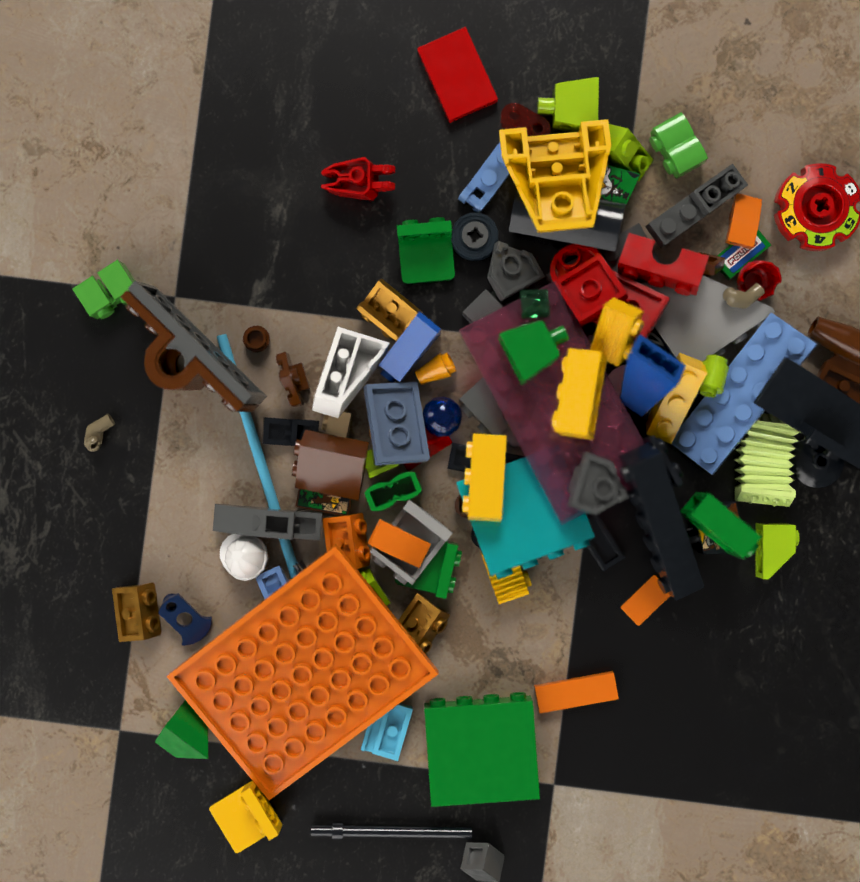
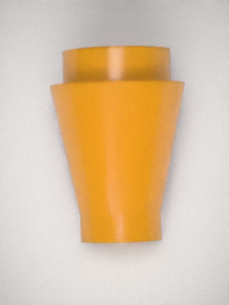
M446 352L436 355L420 369L415 370V374L420 384L423 385L428 382L452 377V373L457 370L449 353Z

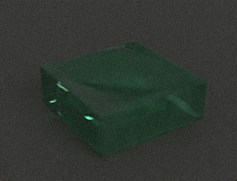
M548 289L520 290L522 318L550 317Z

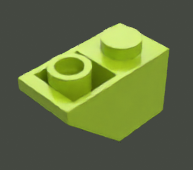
M609 124L611 149L607 163L613 167L640 174L639 182L652 163L653 158L628 128Z

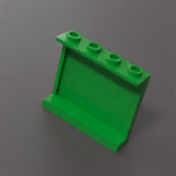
M514 692L510 694V697L499 698L498 694H487L483 696V699L473 700L472 696H460L456 698V701H446L445 698H432L429 700L430 703H424L431 807L540 799L534 709L531 695L526 696L525 692Z

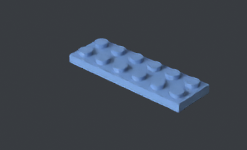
M771 312L729 365L723 393L717 394L716 397L705 396L679 428L672 445L711 475H714L764 413L765 410L754 404V401L783 358L788 357L801 366L817 347V344Z

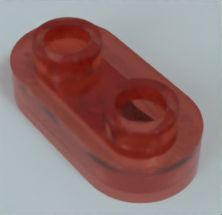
M510 103L501 112L500 122L504 129L526 127L527 137L550 134L549 122L544 117L521 104ZM515 112L519 115V118L513 120L509 114ZM533 126H540L542 131L540 133L534 132Z

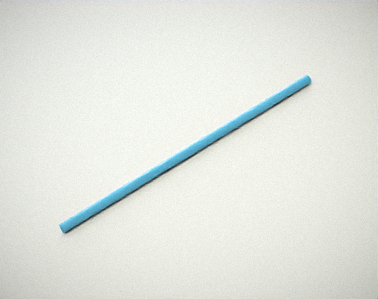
M227 334L217 336L220 350L236 365ZM240 412L269 509L281 510L251 412ZM279 539L292 579L298 574L293 567L297 563L294 550L289 539Z

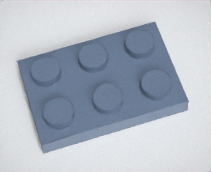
M418 382L366 384L363 389L375 466L419 463L430 460Z

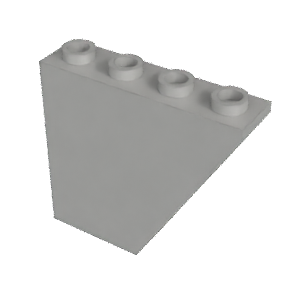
M704 275L696 296L692 294L689 296L676 293L674 289L665 286L662 288L654 287L648 281L642 284L670 297V302L653 328L652 333L664 342L665 347L662 349L674 358H677L679 352L700 361H704L707 355L720 356L726 352L724 347L730 342L734 345L738 344L748 337L746 334L748 330L752 327L758 330L769 314L775 312L772 307L757 300L745 309L727 305V301L723 299V292L730 287Z

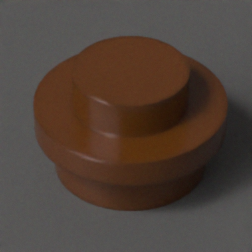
M251 326L243 335V343L252 352H262L269 346L270 335L261 326Z

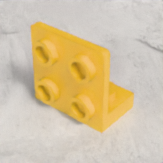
M253 781L240 787L209 808L235 853L243 851L265 836L270 841L279 835L283 825L266 796Z

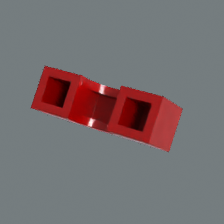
M631 233L628 234L618 262V273L632 280L638 278L648 281L654 287L662 288L665 286L672 288L681 295H697L709 256L682 248L679 258L674 263L663 265L653 258L655 240Z

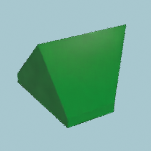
M185 700L164 726L155 743L175 758L208 759V726Z

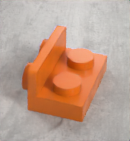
M363 513L322 518L326 550L328 551L337 544L356 569L369 566L371 553L367 545V524Z

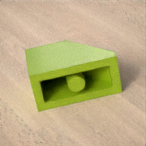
M755 523V532L761 536V539L757 542L759 547L756 550V577L770 579L796 553V546L799 544V532L796 530V525Z

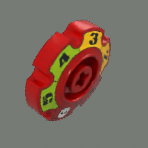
M823 163L806 165L800 171L801 176L792 173L778 188L774 202L779 204L780 211L774 214V219L780 233L786 240L798 239L800 241L799 247L803 250L824 251L835 246V239L843 242L857 229L860 223V212L856 209V204L860 202V189L849 174L838 176L836 166Z

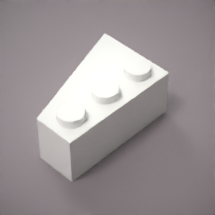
M338 327L315 394L312 411L339 418L379 367L380 362L387 354L390 343Z

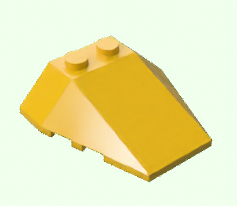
M608 119L581 122L579 132L527 137L526 127L499 130L502 159L537 232L593 228L611 149Z

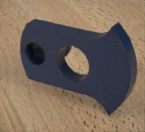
M179 593L166 595L158 612L181 635L182 645H191L200 641L206 636L211 627L212 616L204 617L199 614ZM169 602H174L176 604L173 607H167V604ZM186 612L191 614L193 619L188 625H180L177 622V616Z

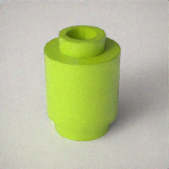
M707 355L706 359L702 361L706 366L707 375L699 390L703 396L716 397L717 394H722L729 371L728 360L718 355Z

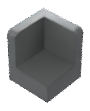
M466 842L460 869L476 881L500 882L504 854L489 843Z

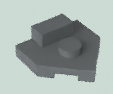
M497 241L494 244L487 279L500 302L545 277L532 253L509 247L508 244Z
M584 452L580 466H575L567 491V493L571 494L567 506L591 515H597L606 508L629 498L625 487L622 486L613 461Z

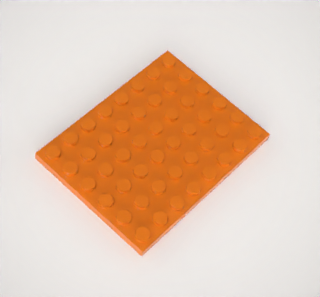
M336 544L176 667L166 677L266 798L271 800L439 674V670Z

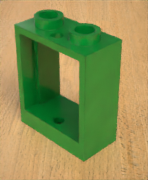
M695 492L680 510L683 517L729 555L744 559L746 556L750 557L759 547L757 542L761 539V536L710 493Z

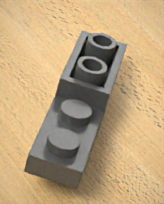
M731 164L645 227L659 247L662 248L747 187L748 184L736 167Z
M215 504L213 531L266 538L320 541L322 513Z

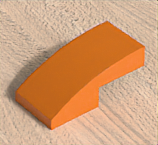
M739 193L734 196L725 243L747 249L754 247L762 199Z
M379 519L368 541L369 545L420 568L431 546V543L381 519Z

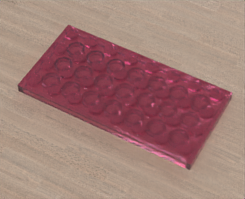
M554 281L460 329L459 333L561 525L586 513L567 506L571 495L567 491L575 466H580L583 453L589 452L613 461L619 480L626 491L630 490L629 484L624 481L619 470L622 467L619 456L645 443L606 371L594 440L561 436L554 431L555 427L552 426V418L554 412L558 411L560 401L557 399V389L559 384L563 383L564 373L562 372L563 358L568 355L569 348L590 350L591 344L582 327L561 295L562 291L557 281ZM538 321H543L548 331L562 325L568 334L569 341L557 346L560 352L559 359L521 386L498 341L499 333Z

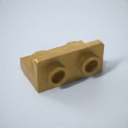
M155 583L112 589L119 642L141 641L161 635Z
M417 593L398 621L422 651L427 654L432 647L431 642L447 626V619L450 614L438 608L423 595Z

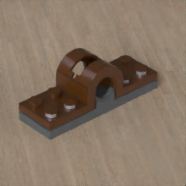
M134 281L129 286V291L126 290L121 295V298L127 303L126 309L134 316H140L146 322L144 325L146 329L157 336L145 350L144 359L146 373L155 385L166 390L184 391L202 390L205 386L211 392H217L223 398L221 401L223 405L232 412L235 410L237 412H253L259 406L258 404H261L267 397L158 288ZM182 354L185 360V368L179 372L177 359Z

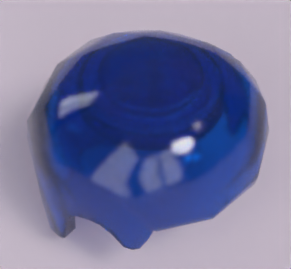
M444 396L433 398L423 408L425 428L430 434L437 437L453 434L460 428L462 421V411L459 405L453 399Z

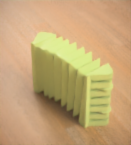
M763 413L740 441L742 446L735 449L741 454L734 459L741 465L734 469L741 474L735 478V480L741 483L735 487V501L748 502L749 504L773 505L774 507H790L794 498H796V490L789 485L795 481L789 477L794 474L789 470L794 466L789 459L795 457L790 451L796 449L792 444L798 442V440L793 436L800 433L799 431L772 414Z

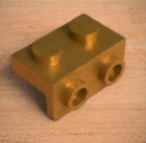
M383 279L378 280L365 300L356 307L364 320L374 323L381 329L382 334L386 338L395 341L399 339L419 311L423 313Z

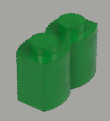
M404 472L394 477L390 482H379L372 485L364 494L371 511H381L389 508L396 501L414 498L422 491V487L416 472Z

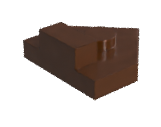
M287 352L277 354L278 366L281 365L282 368L279 372V378L285 390L289 391L287 398L290 405L293 407L304 405L300 392L309 390L310 386L303 363L292 365Z

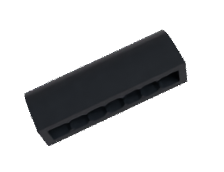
M517 190L509 232L616 251L626 204L599 199L593 228L538 233Z

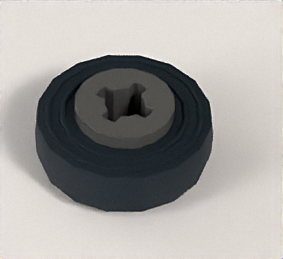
M479 212L461 216L455 222L452 229L451 242L455 252L469 261H480L489 257L493 253L494 244L499 241L495 222L487 215Z

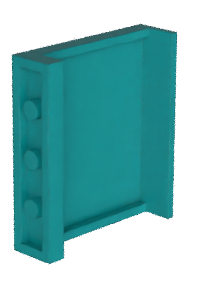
M559 445L505 464L501 522L470 520L490 577L494 575L497 576V579L507 577L513 574V568L521 565L523 570L539 564L538 559L548 556L549 560L565 555L564 549L574 547L575 551L590 546L589 540L595 537L586 513L567 506L571 495L567 491L572 477ZM465 479L456 482L462 501L464 496H469L470 485H464Z

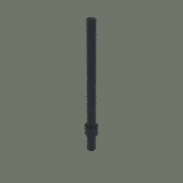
M333 823L332 825H311V836L332 837V840H343V837L472 839V827L344 826V823Z

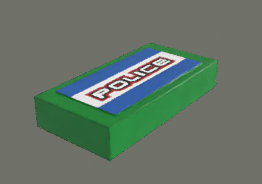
M759 230L757 231L755 244L752 249L730 244L717 255L725 258L724 268L720 270L727 280H730L740 272L743 266L752 262L769 248L771 244Z

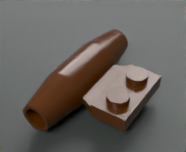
M816 317L808 330V336L834 354L823 362L817 377L860 404V330L851 325Z

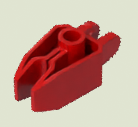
M366 157L335 163L322 170L321 174L326 178H338L337 181L323 184L321 188L341 197L373 201L378 196V192L395 190V183L390 181L379 182V175L394 174L395 166L374 165Z

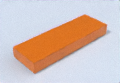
M613 671L534 685L539 713L619 699Z

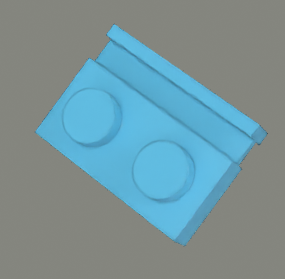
M399 703L367 727L361 750L398 761L413 707Z

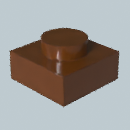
M699 252L709 256L704 276H714L724 268L725 258Z

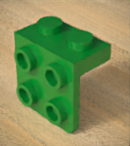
M443 217L429 219L428 223H418V220H406L402 222V225H397L403 283L415 284L454 279L455 269L451 242V220L445 221Z
M446 541L413 585L409 582L404 585L396 578L395 583L435 593V597L446 599L447 593H453L456 577H452L453 567H459L462 551L458 550V543Z

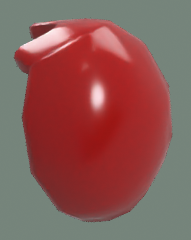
M755 260L749 262L739 272L737 288L739 291L746 292L755 283H758L765 290V294L757 299V301H762L774 295L776 286L781 283L780 270L769 261Z

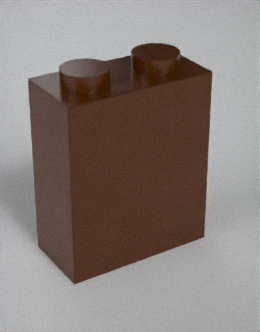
M305 430L302 440L297 439L294 449V455L298 456V461H294L292 476L296 477L295 488L359 500L364 480L369 442Z

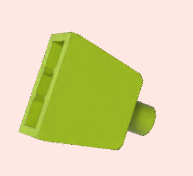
M599 77L555 84L553 98H538L537 114H552V128L579 132L581 122L598 120Z

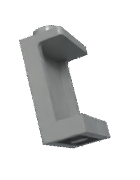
M410 499L391 524L431 543L420 568L375 547H372L369 551L373 554L371 559L382 568H385L386 565L395 571L393 576L404 585L407 582L411 585L415 583L432 558L453 534L450 529Z

